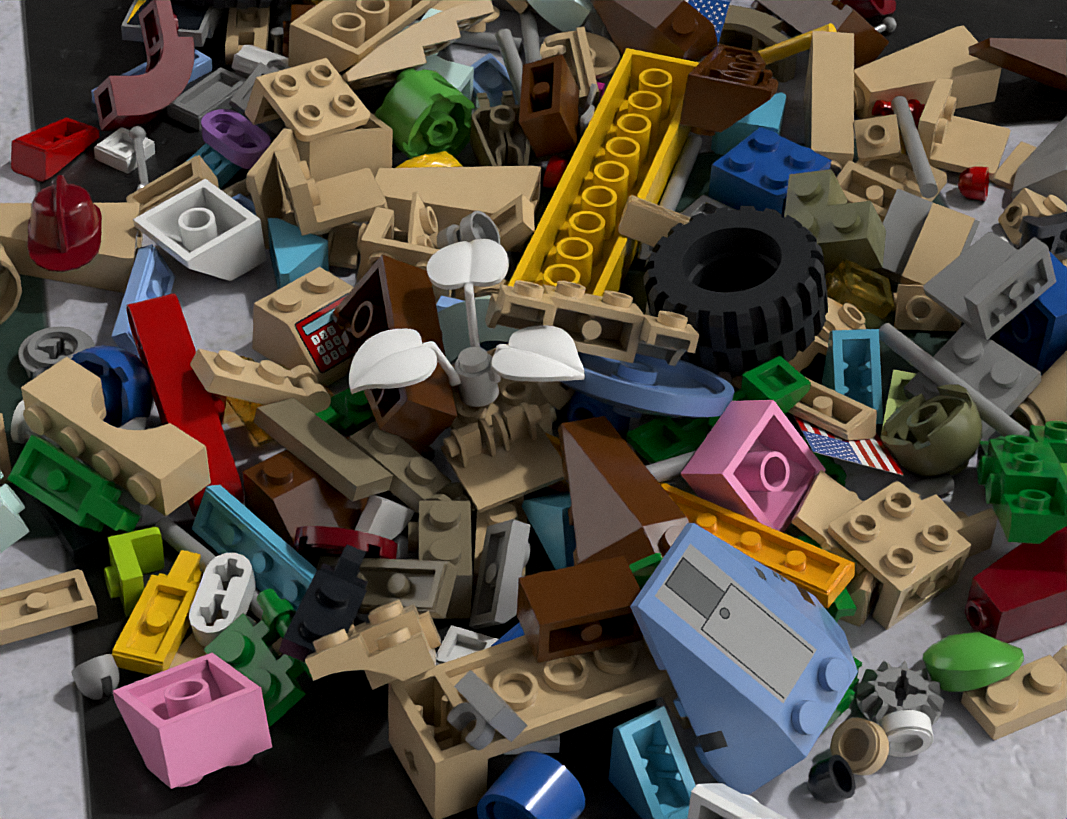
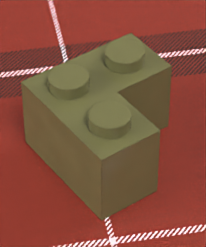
M832 169L789 174L784 217L789 215L802 224V227L805 226L816 237L817 244L821 247L823 253L825 274L883 268L886 229L872 202L847 203V198Z

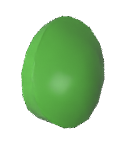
M975 632L949 635L932 644L923 653V661L931 681L940 682V689L948 692H962L993 684L1011 675L1024 662V654L1019 647L983 633Z

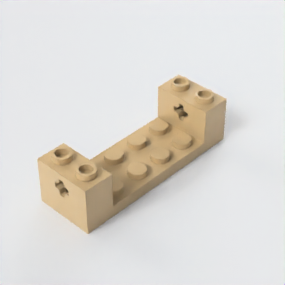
M524 635L436 665L435 668L405 681L396 679L388 683L389 742L433 819H442L477 806L479 800L487 792L488 759L656 698H663L684 730L692 726L688 717H680L673 702L678 697L667 670L658 669L644 636L641 641L537 664L527 638ZM470 670L487 683L528 725L512 742L495 729V734L490 744L481 750H476L465 738L474 730L477 720L469 722L461 731L457 730L447 721L449 713L455 706L468 702L454 686Z

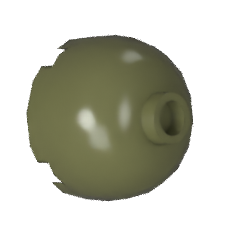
M959 384L936 387L940 395L928 400L925 399L922 393L911 398L900 406L886 420L883 426L888 435H881L882 441L892 457L900 466L917 476L935 477L948 473L954 476L962 472L968 466L969 460L975 454L982 439V421L979 411L967 389Z

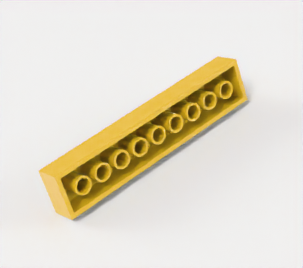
M626 48L508 286L514 287L516 280L556 287L557 281H568L586 287L585 293L601 297H603L604 291H620L640 246V241L619 233V224L627 198L633 195L658 205L691 129V126L681 125L680 118L688 74L699 62Z

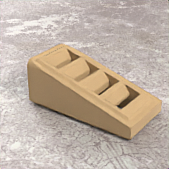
M198 155L130 194L126 200L127 203H140L141 214L204 179H207L218 188L219 184L215 174L201 156Z

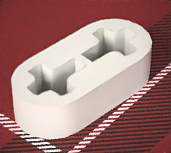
M224 553L212 559L205 568L189 612V620L194 637L204 647L212 642L242 613L247 614L256 582L250 561L244 555ZM231 575H239V577H232L227 590L223 589L222 581H229ZM219 609L222 610L224 619H217L215 621ZM215 621L214 626L206 625V623H213Z

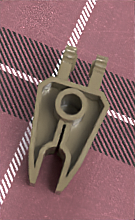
M503 91L500 99L501 105L490 107L486 93H477V110L471 115L470 145L479 167L529 166L530 143L519 123L520 104L515 105L513 91Z

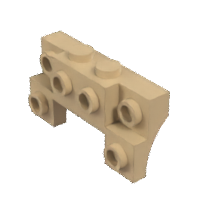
M516 280L514 287L500 284L499 293H491L485 318L487 327L494 329L496 325L515 329L538 325L558 327L571 336L577 352L629 363L634 362L635 354L664 359L668 365L676 366L684 352L695 353L699 334L692 325L687 324L688 318L683 315L669 311H659L658 317L645 315L636 304L632 303L633 298L629 295L615 291H604L603 297L585 293L586 287L568 281H557L556 287L545 284L541 286L521 280Z
M400 599L370 611V615H368L370 623L366 624L364 622L357 626L352 625L348 635L344 628L312 642L316 652L308 655L305 662L313 681L342 671L364 670L373 690L396 679L405 681L435 668V648L441 646V638L429 611L419 615L415 604L403 608Z

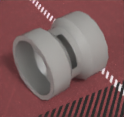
M474 211L462 218L460 225L452 224L440 231L437 235V247L442 249L457 242H471L475 239H489L500 244V235L497 227L488 215L482 211Z

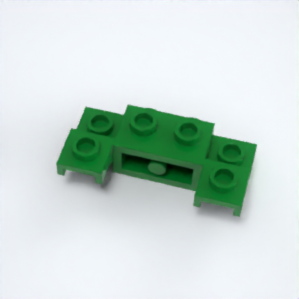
M1048 421L1045 423V426L1030 425L1029 437L1024 435H1007L1005 437L999 436L989 439V441H980L976 462L978 484L984 486L986 503L992 504L1008 542L1040 544L1053 533L1067 526V476L1060 463H1067V422Z

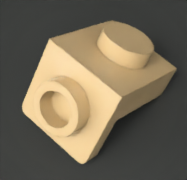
M896 114L854 121L857 153L861 162L900 156L902 146Z
M1023 188L999 216L998 222L1011 242L1016 245L1020 243L1022 237L1019 228L1024 216L1040 218L1067 212V205L1054 195L1050 194L1048 197H1044L1027 188Z

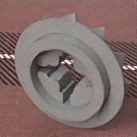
M65 326L45 328L31 334L22 342L18 352L20 367L25 368L28 377L31 378L36 370L53 366L65 357L72 359V355L95 347V344L88 334L76 328ZM65 350V355H61L58 357V359H55L58 356V354H61L62 351Z
M883 660L877 670L866 669L856 692V700L860 711L869 721L875 723L892 712L915 710L926 714L930 718L932 726L939 719L944 699L940 695V682L929 680L926 668L918 671L909 670L906 661L899 667H892ZM895 688L906 690V700H903L902 706H897L898 699L895 698Z

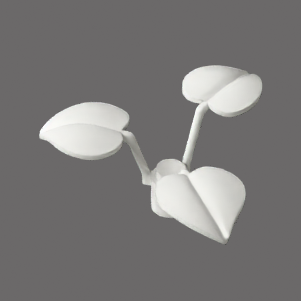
M475 239L471 242H457L438 250L431 256L427 264L428 278L436 287L446 290L464 287L471 347L460 352L455 362V369L435 342L422 343L420 334L413 329H392L372 336L359 348L351 363L349 386L352 394L366 389H391L410 386L424 381L431 376L438 362L448 375L449 384L451 386L458 385L461 401L469 406L480 407L492 403L498 397V382L501 381V377L514 381L554 382L584 380L585 374L573 339L566 331L558 327L538 325L520 329L511 335L509 345L499 344L496 347L493 357L480 347L474 286L489 287L499 284L508 272L509 262L507 253L500 244L489 239Z

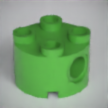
M408 68L398 75L395 86L386 95L382 106L377 109L375 116L393 129L392 144L409 159L443 151L456 157L470 141L472 108L475 109L472 101L436 71L425 69L416 71L413 68Z

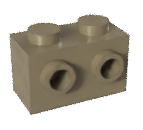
M419 501V522H408V553H418V559L408 560L449 561L456 566L458 572L445 619H470L472 598L470 501Z

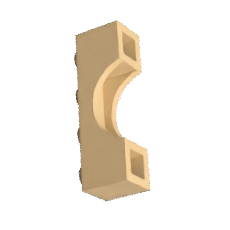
M65 357L21 387L25 406L23 416L33 432L38 435L44 434L59 444L65 453L73 458L78 457L93 467L97 473L129 491L140 504H148L164 516H167L211 483L206 446L171 423L147 430H126L104 422L103 420L107 414L101 378L70 358Z

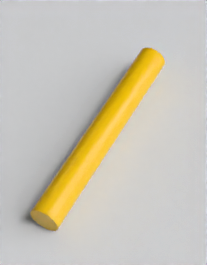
M830 23L757 52L760 53L766 65L810 49L813 31H837L834 25Z

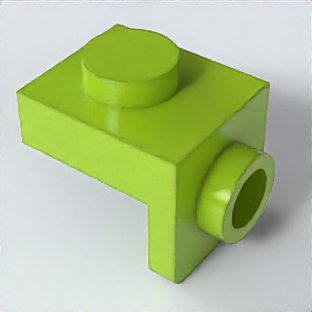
M158 527L107 537L111 566L104 568L105 581L110 598L120 597L126 617L131 615L144 590L142 574L162 570L165 566L162 535Z

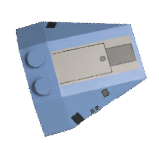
M687 523L630 606L658 669L667 670L678 695L673 702L680 717H688L699 744L694 748L701 763L718 783H723L741 794H751L807 757L858 673L845 632L813 594L695 523Z

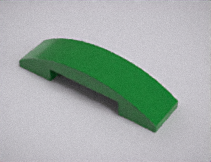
M778 356L742 374L741 389L734 392L732 401L774 400L782 412L786 414L810 390L811 382L781 356ZM659 416L626 433V441L650 464L696 451L721 416L682 418L676 422L670 417Z

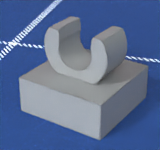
M472 670L454 686L468 702L455 706L449 713L447 721L457 730L461 731L469 722L477 720L474 730L465 738L476 750H481L490 744L494 737L495 729L512 742L528 726Z

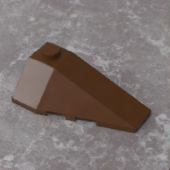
M400 437L429 461L434 459L435 451L429 445ZM284 450L243 471L245 507L292 548L294 546L296 528L327 526L355 530L369 497L352 502L288 450ZM388 490L375 495L388 499L393 493ZM312 549L311 556L302 557L315 567L323 551Z

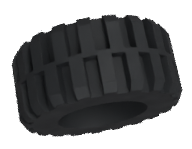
M741 206L740 210H728V207L715 209V213L704 215L702 212L694 215L685 225L678 223L668 232V238L661 237L652 249L644 267L645 275L643 278L650 316L658 317L659 311H669L687 317V324L692 325L699 334L695 353L686 351L680 357V360L699 366L716 375H719V372H729L731 376H742L745 371H750L778 356L789 362L796 356V351L804 352L812 344L815 336L821 332L826 322L825 315L828 313V298L822 249L817 244V239L805 226L802 227L800 222L789 215L784 218L781 217V214L776 210L765 208L764 211H757L754 206ZM734 288H750L738 292H722Z

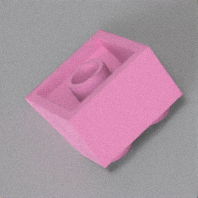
M746 400L730 402L685 466L681 475L698 497L784 533L792 522L815 475L820 470L825 472L826 469L774 400Z
M209 653L113 690L115 703L147 768L171 789L194 785L201 781L204 775L226 766L242 765L250 761L255 754L272 748L261 687L214 653Z

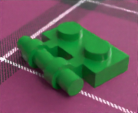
M270 588L262 591L256 598L257 604L263 611L262 620L258 624L252 618L242 613L204 648L206 654L214 653L261 687L269 727L306 695L296 678L304 671L312 678L305 662L286 654L280 658L272 646L280 637L283 639L296 611L288 600L280 599L274 589Z

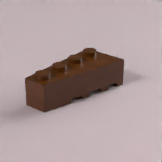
M382 254L331 313L335 323L344 326L345 331L341 338L345 348L354 350L355 354L364 342L372 336L387 330L407 328L417 331L421 336L422 343L435 342L446 357L442 339L443 334L436 307V297L427 271ZM438 362L431 376L417 384L400 388L364 390L380 430L430 446L445 429L452 425L457 417L452 386L449 384L448 375Z

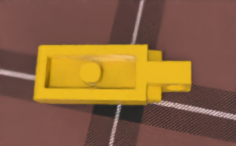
M181 550L168 575L161 573L158 576L151 575L112 650V656L117 667L148 675H154L169 669L191 625L189 612L203 576V571H200L199 562L201 554Z

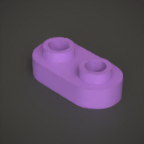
M229 109L214 110L204 115L201 120L204 142L232 163L244 169H251L271 144L270 136L265 131L253 125L247 118L236 111Z

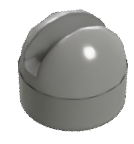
M105 654L90 659L71 671L77 688L84 696L92 700L101 699L103 691L106 696L113 695V690L118 688L119 670L112 654Z

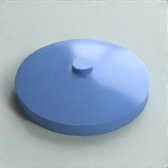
M578 352L584 368V380L560 381L583 395L613 406L614 412L632 418H640L642 414L672 418L721 416L732 401L735 392L733 386L725 379L699 366L680 359L676 366L668 365L664 359L635 354L634 362L629 363Z

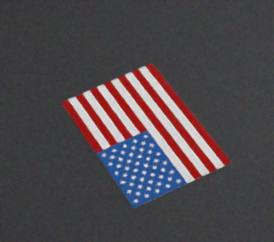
M793 415L813 452L904 476L877 433L872 439L845 440Z

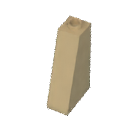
M964 25L958 26L854 69V112L860 120L881 117L882 115H872L875 102L877 100L892 101L897 96L905 97L907 102L910 99H917L921 104L926 105L937 76L953 80L951 96L957 98L955 109L995 102L1002 68L969 55L968 47L979 42Z
M813 31L803 96L805 147L832 160L830 169H832L835 177L838 176L849 160L853 162L854 33Z
M541 167L379 168L375 180L387 201L388 209L394 210L395 228L402 232H409L412 193L417 191L424 206H430L434 211L439 233L452 224L460 225L462 218L474 211H482L490 217L521 194L534 204L535 216L540 201ZM525 243L520 246H514L508 251L522 253Z
M0 203V243L3 245L5 253L10 258L18 274L125 293L138 249L142 248L143 233L134 226L133 222L134 218L141 215L140 203H93L100 208L102 215V236L99 253L90 263L79 269L66 272L48 271L41 268L29 256L27 247L28 222L31 217L32 203Z

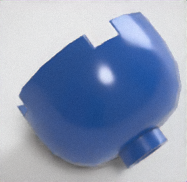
M107 345L91 347L72 355L71 360L101 378L107 414L103 420L104 422L119 428L136 417H147L148 419L154 406L150 387L151 376L147 367L137 355L124 348Z

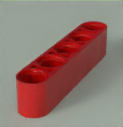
M172 293L127 304L126 311L131 333L140 360L147 367L151 376V392L162 426L171 423L205 445L211 483L207 486L221 485L243 504L244 495L240 477L211 393L205 390L190 366L196 354V349L176 294ZM206 487L187 500L194 517L197 515Z

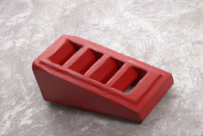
M66 117L12 140L11 168L15 173L43 182L58 173L99 138L100 130Z

